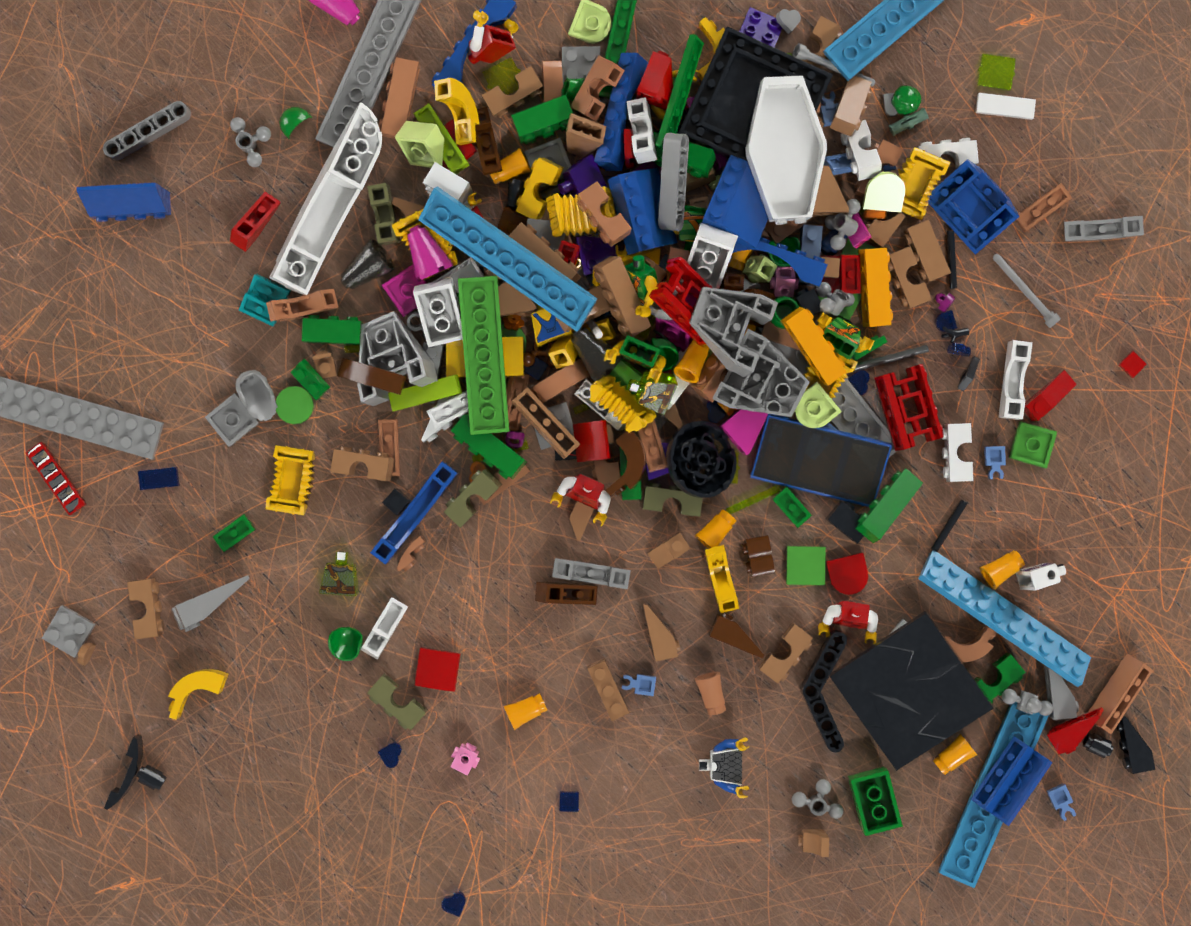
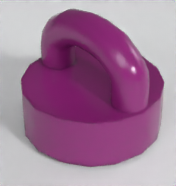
M942 293L937 294L935 300L940 304L938 309L946 312L954 302L955 296L951 293L947 296Z
M516 431L506 432V445L513 449L522 447L525 434ZM510 438H511V439H518V440H519V443H517V444L511 443V442H510Z

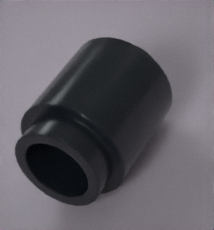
M1088 733L1082 744L1087 751L1102 758L1110 756L1114 748L1112 741L1095 733Z
M148 764L146 767L142 766L136 775L139 778V783L153 790H160L167 778L163 775V772Z

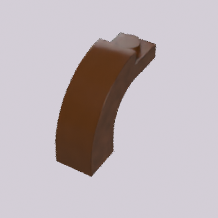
M626 431L616 440V443L627 457V468L624 474L606 489L610 496L614 494L619 496L626 490L625 485L633 489L644 474L646 453L643 443L634 431L630 433Z

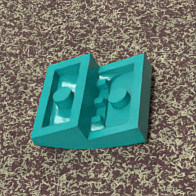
M255 274L248 292L243 297L239 311L274 327L277 321H270L266 302L288 299L291 290L261 275Z

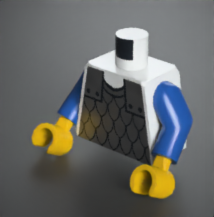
M746 737L740 740L725 739L717 744L713 750H710V759H699V771H710V778L715 785L727 792L737 794L739 798H747L748 796L743 794V789L749 790L748 786H739L742 785V751L749 748V746L745 747L743 745V742L748 741Z

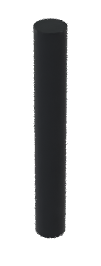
M947 231L948 267L951 272L949 274L950 289H957L954 231Z
M963 500L959 502L931 547L932 550L939 551L968 503Z

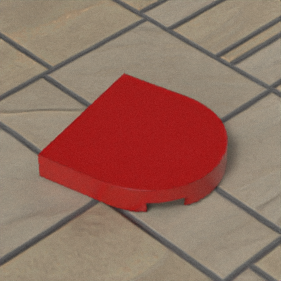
M624 129L626 169L635 168V164L632 163V159H636L633 153L632 129Z
M863 552L825 561L830 582L838 592L852 595L860 592L866 586L868 570Z

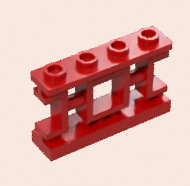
M682 257L669 259L666 269L672 275L668 283L666 281L658 283L657 289L652 290L649 297L698 345H704L706 343L689 323L696 302L692 308L685 299L690 292L698 300L702 287L712 288V286ZM680 278L684 280L682 285L679 283ZM674 290L678 292L676 297L672 294Z
M923 364L906 368L908 378L899 381L896 380L894 372L874 377L895 451L914 447L913 437L920 434L925 435L926 442L943 438V427L938 419V410L933 402L932 390L929 387L927 372ZM914 380L917 391L910 393L907 382ZM900 384L903 395L896 397L893 386ZM914 397L919 415L907 418L903 399ZM925 417L928 428L921 430L918 419ZM911 421L913 432L907 434L904 423Z

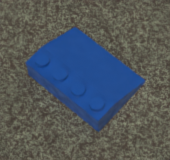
M730 155L702 223L738 236L736 243L756 250L768 221V216L748 161Z
M658 168L633 171L608 179L617 215L621 213L632 228L630 235L624 238L628 255L678 243L673 231L662 230L658 225L661 185Z
M157 183L76 187L89 217L96 219V222H107L108 218H115L116 221H126L127 217H134L135 220H144L146 216L163 219L165 215H171L170 192Z

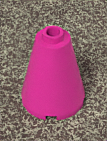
M308 0L345 25L351 24L353 26L360 19L358 15L360 10L353 0Z
M420 225L409 229L411 233L407 234L417 281L426 279L453 266L451 260L426 227L421 228Z

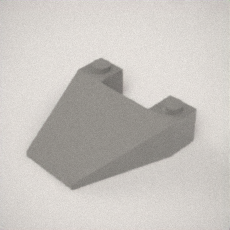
M702 287L689 323L726 369L745 377L754 372L759 358V354L740 346L749 320L761 325L771 321L778 302L761 294Z
M393 311L361 325L359 363L400 375L408 374L409 383L420 387L438 381L434 362L396 312ZM357 382L361 403L376 406L389 400L388 391Z
M247 575L174 606L171 611L179 629H185V632L200 626V621L204 620L250 579Z

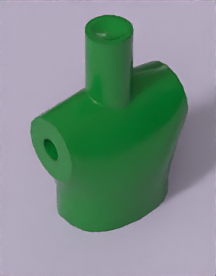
M567 78L563 84L561 95H566L567 99L573 102L585 79Z

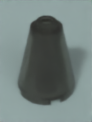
M370 239L342 272L341 282L347 289H355L392 272L395 269V265L391 258L387 259L385 249L377 241Z
M586 327L580 328L577 332L575 330L572 332L571 342L594 381L604 377L606 371L610 368L611 370L614 369L621 361V354L616 357L615 364H610L611 360L604 361L606 350H612L613 347L601 338H596L593 332Z

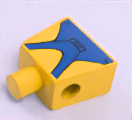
M535 303L538 311L531 313L537 347L572 335L571 330L563 331L554 315Z

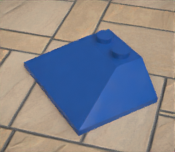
M968 159L932 191L930 200H928V204L975 255L1020 217L1009 197L983 169Z

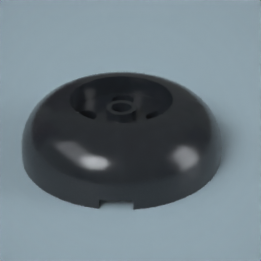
M694 421L679 428L669 441L666 451L668 473L675 485L690 496L697 498L714 497L725 491L733 481L737 463L736 453L727 439L729 438L728 435L720 427L707 421ZM701 469L705 471V474L700 473Z

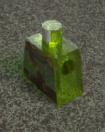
M647 371L643 373L640 381L630 379L628 390L635 392L637 403L665 415L678 385L675 375L662 373L656 384L652 378L647 380L649 374Z
M336 552V562L326 563L319 594L358 595L356 564L347 563L348 552Z

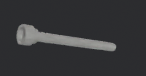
M800 43L795 46L792 54L794 58L800 60L807 59L840 73L830 60L809 52L807 46ZM860 73L856 74L858 77L871 81V87L875 85L874 79Z
M999 254L993 255V260L1044 316V323L1048 328H1051L1061 320L1057 313L1054 314L1053 311L1050 312Z

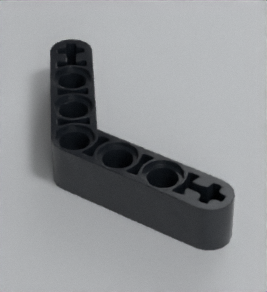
M838 630L830 632L800 687L802 696L826 747L835 753L843 749L844 741L821 691L847 644L846 635ZM839 637L841 639V642L835 643L833 638ZM829 645L834 646L837 650L834 651ZM826 652H832L833 654L830 661L824 660ZM817 669H823L824 671L823 676L820 678H816L814 675ZM811 685L814 686V693L807 695L805 693L806 688ZM817 703L823 705L820 712H814L813 710L814 705ZM826 720L830 721V727L822 729V723ZM830 734L835 738L836 746L832 745Z

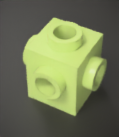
M751 255L746 261L743 273L753 283L770 282L777 265L765 255Z

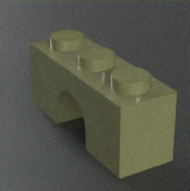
M387 183L367 186L370 205L375 214L376 224L374 226L378 244L385 246L400 243L399 236L395 235L392 224L396 222L394 206L392 205L390 186Z
M484 469L482 472L478 470L471 477L473 481L469 485H463L458 491L460 495L456 499L452 497L446 503L448 508L444 513L460 528L477 512L470 503L471 495H480L486 501L502 485L487 469Z
M655 483L645 486L642 509L662 512L665 500L676 498L681 504L680 514L700 517L703 498L690 496L680 491L677 486L669 485L668 489L661 488V484Z
M384 673L367 692L370 695L369 699L376 705L378 703L384 707L383 711L387 715L396 717L399 720L398 724L402 728L412 730L428 710L414 698L407 705L396 704L393 700V692L399 685Z

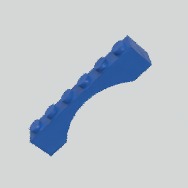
M486 0L487 5L485 8L479 10V12L483 11L488 15V21L483 24V27L485 25L496 27L504 24L516 10V2L513 0ZM477 21L466 28L463 40H459L455 44L452 56H448L445 59L441 72H437L432 78L434 90V81L454 78L463 84V66L470 51L469 41L473 38Z
M621 53L618 66L625 71L616 87L612 88L603 124L606 126L604 141L597 148L594 160L595 163L605 170L622 171L625 161L624 129L628 112L627 101H631L648 65V62L638 53Z
M760 238L756 250L769 252L780 257L796 271L802 281L820 287L828 265L824 263L825 259L817 256L811 259L806 257V252L796 249L794 253L787 250L788 246L780 243L773 246L769 244L770 240ZM736 243L733 253L754 249Z
M442 461L412 502L370 553L385 565L388 564L459 473Z

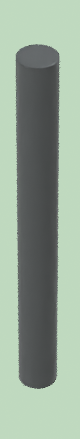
M927 345L863 361L857 364L854 371L927 353L929 349Z

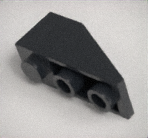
M1123 716L1116 729L1120 732L1119 746L1124 753V758H1122L1124 768L1132 774L1156 770L1152 750L1127 717Z

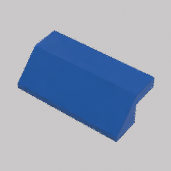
M1014 736L971 800L1009 826L1053 762Z

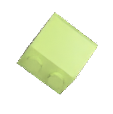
M406 121L396 134L395 139L410 165L432 168L436 162L442 166L444 137L437 124Z

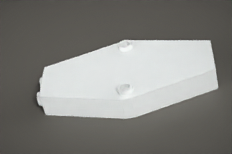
M803 76L764 77L760 82L745 149L746 158L769 222H775L776 225L787 224V221H795V224L806 223V220L810 219L813 215L827 152V142Z

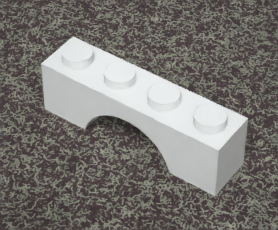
M1012 340L1007 343L998 418L1023 419L1025 408L1023 394L1024 377L1027 366L1030 363L1033 342Z

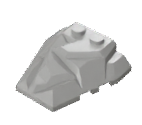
M748 329L740 346L759 354L754 372L742 377L729 370L723 382L719 384L712 399L733 409L792 417L810 382L766 337Z

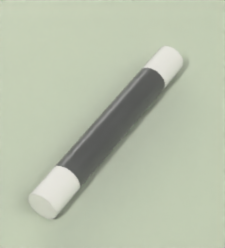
M593 319L586 322L596 338L599 339L603 336L602 331Z

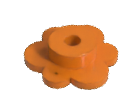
M508 315L502 319L504 327L508 330L513 329L517 331L519 327L524 326V321L518 315Z

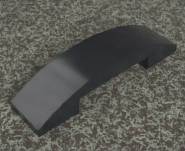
M139 734L133 737L126 753L127 756L133 759L121 788L116 787L111 790L104 806L106 810L118 803L128 793L137 778L136 775L140 770L143 757V740Z

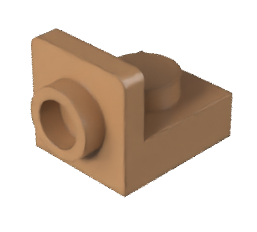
M328 350L316 352L317 355L312 356L316 372L323 379L336 377L338 374L334 354L328 353Z

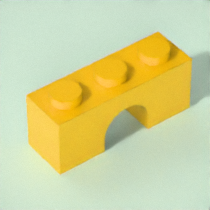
M544 157L535 160L531 167L532 174L524 183L523 187L525 190L523 195H520L517 199L516 212L530 219L541 220L547 208V202L539 196V187L542 183L550 186L557 185L564 167Z

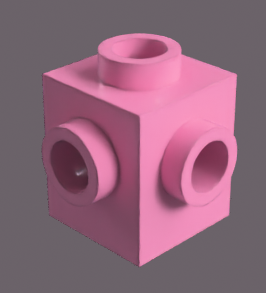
M792 267L776 268L774 277L770 280V289H773L775 297H793L794 290L798 289V278L795 277V270Z
M462 743L460 748L456 746L451 756L454 758L451 768L468 776L471 768H476L480 760L477 757L479 751L476 750L477 747L470 743H466V745Z

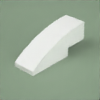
M391 597L363 644L361 651L378 660L408 606Z

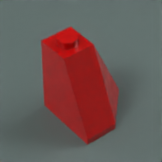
M653 51L637 89L636 99L646 97L648 104L666 110L673 90L672 59L665 52Z

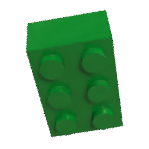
M563 95L515 113L511 117L520 143L529 145L536 142V138L542 136L543 138H548L560 129L562 132L566 131L569 115L573 114L567 96Z
M885 766L848 776L859 823L865 836L903 827L889 771Z

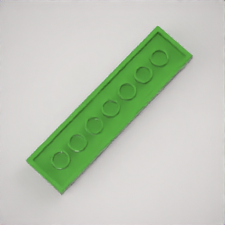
M497 276L458 278L470 435L509 432Z

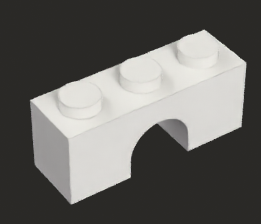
M645 97L627 101L629 120L633 130L631 138L634 156L638 164L657 160L651 112L647 99Z
M863 120L859 130H854L852 136L841 134V142L847 147V159L852 161V173L857 175L858 181L874 178L881 173L882 168L877 149L864 150V148L871 147V133L866 120Z
M970 138L959 139V142L952 143L951 140H942L940 144L923 142L921 146L917 147L937 157H941L943 154L951 155L955 160V168H958L967 159L976 165L979 163L977 140L971 141Z
M971 423L945 424L942 440H945V447L942 448V457L945 459L946 467H943V477L946 478V482L973 481V462L961 461L957 456V449L961 444L972 443Z

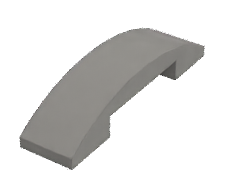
M1143 216L1064 222L1065 241L1106 240L1144 235Z
M555 558L552 577L628 589L631 570Z

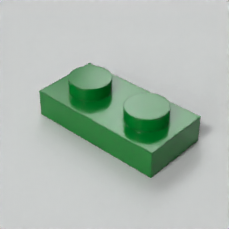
M875 335L870 338L874 340L871 350H865L861 353L855 352L852 359L856 361L888 341L884 335L881 337Z
M306 359L300 361L291 371V374L316 401L330 388Z
M785 487L772 499L797 528L812 516L788 487Z
M243 514L215 534L213 538L222 551L226 552L254 532L256 528L246 514Z

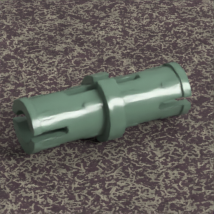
M922 108L911 115H904L903 119L890 124L888 127L891 134L895 136L906 129L914 128V125L927 120L929 117L926 110Z

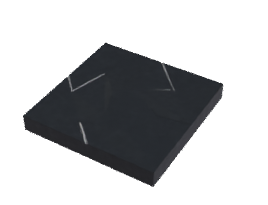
M727 26L678 134H686L690 141L713 149L714 152L727 158L733 155L747 161L745 149L762 79L764 77L803 76L815 111H817L833 74L805 61L796 59L794 56Z
M926 610L830 674L831 680L896 771L994 709L993 704Z

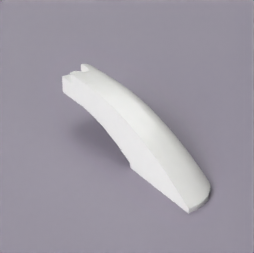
M359 103L320 171L279 252L276 264L269 277L296 293L308 294L333 240L360 191L363 189L380 153L382 132H380L378 120L373 112L363 103Z

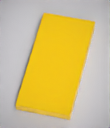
M502 337L505 376H524V338ZM463 340L446 343V377L458 375V378L466 377Z

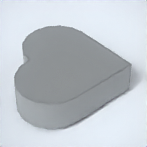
M782 9L777 13L776 20L789 34L799 24L801 16L797 10L789 11Z
M894 93L883 94L885 114L891 117L895 116L898 112L891 104Z

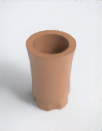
M709 672L697 676L694 680L699 688L708 715H718L726 711L720 672Z

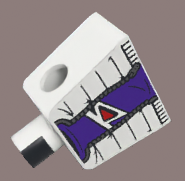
M1042 563L1021 569L1016 573L1020 590L1036 591L1060 583V576L1066 574V568L1063 564Z

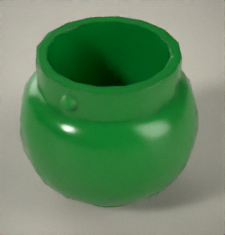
M781 296L774 299L778 304L770 322L775 327L785 329L781 320L799 308V305L793 298Z

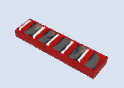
M43 442L38 443L26 452L30 461L69 516L87 505Z

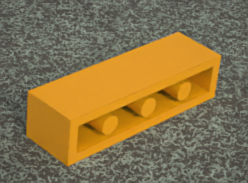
M887 248L858 250V255H860L863 327L891 325L893 312L890 308L892 293L889 290V282L891 281V274L888 271L889 252Z
M799 307L783 318L781 323L823 385L829 386L846 373L844 369L845 363L839 356L835 355L833 352L835 348L831 342L826 341L823 337L824 331L819 325L814 323L812 320L814 316L810 310Z

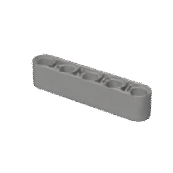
M181 101L173 102L108 140L103 146L104 154L116 161L125 158L188 121L191 117L190 108ZM184 108V113L177 116V110ZM167 117L168 122L165 125H160L161 119ZM151 127V132L148 135H144L145 128ZM133 136L134 142L128 145L127 140ZM117 146V153L111 155V149Z
M666 133L663 140L658 225L662 230L681 231L683 227L689 138L686 134Z

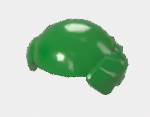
M903 85L893 94L891 104L900 114L914 113L920 106L921 95L914 87Z

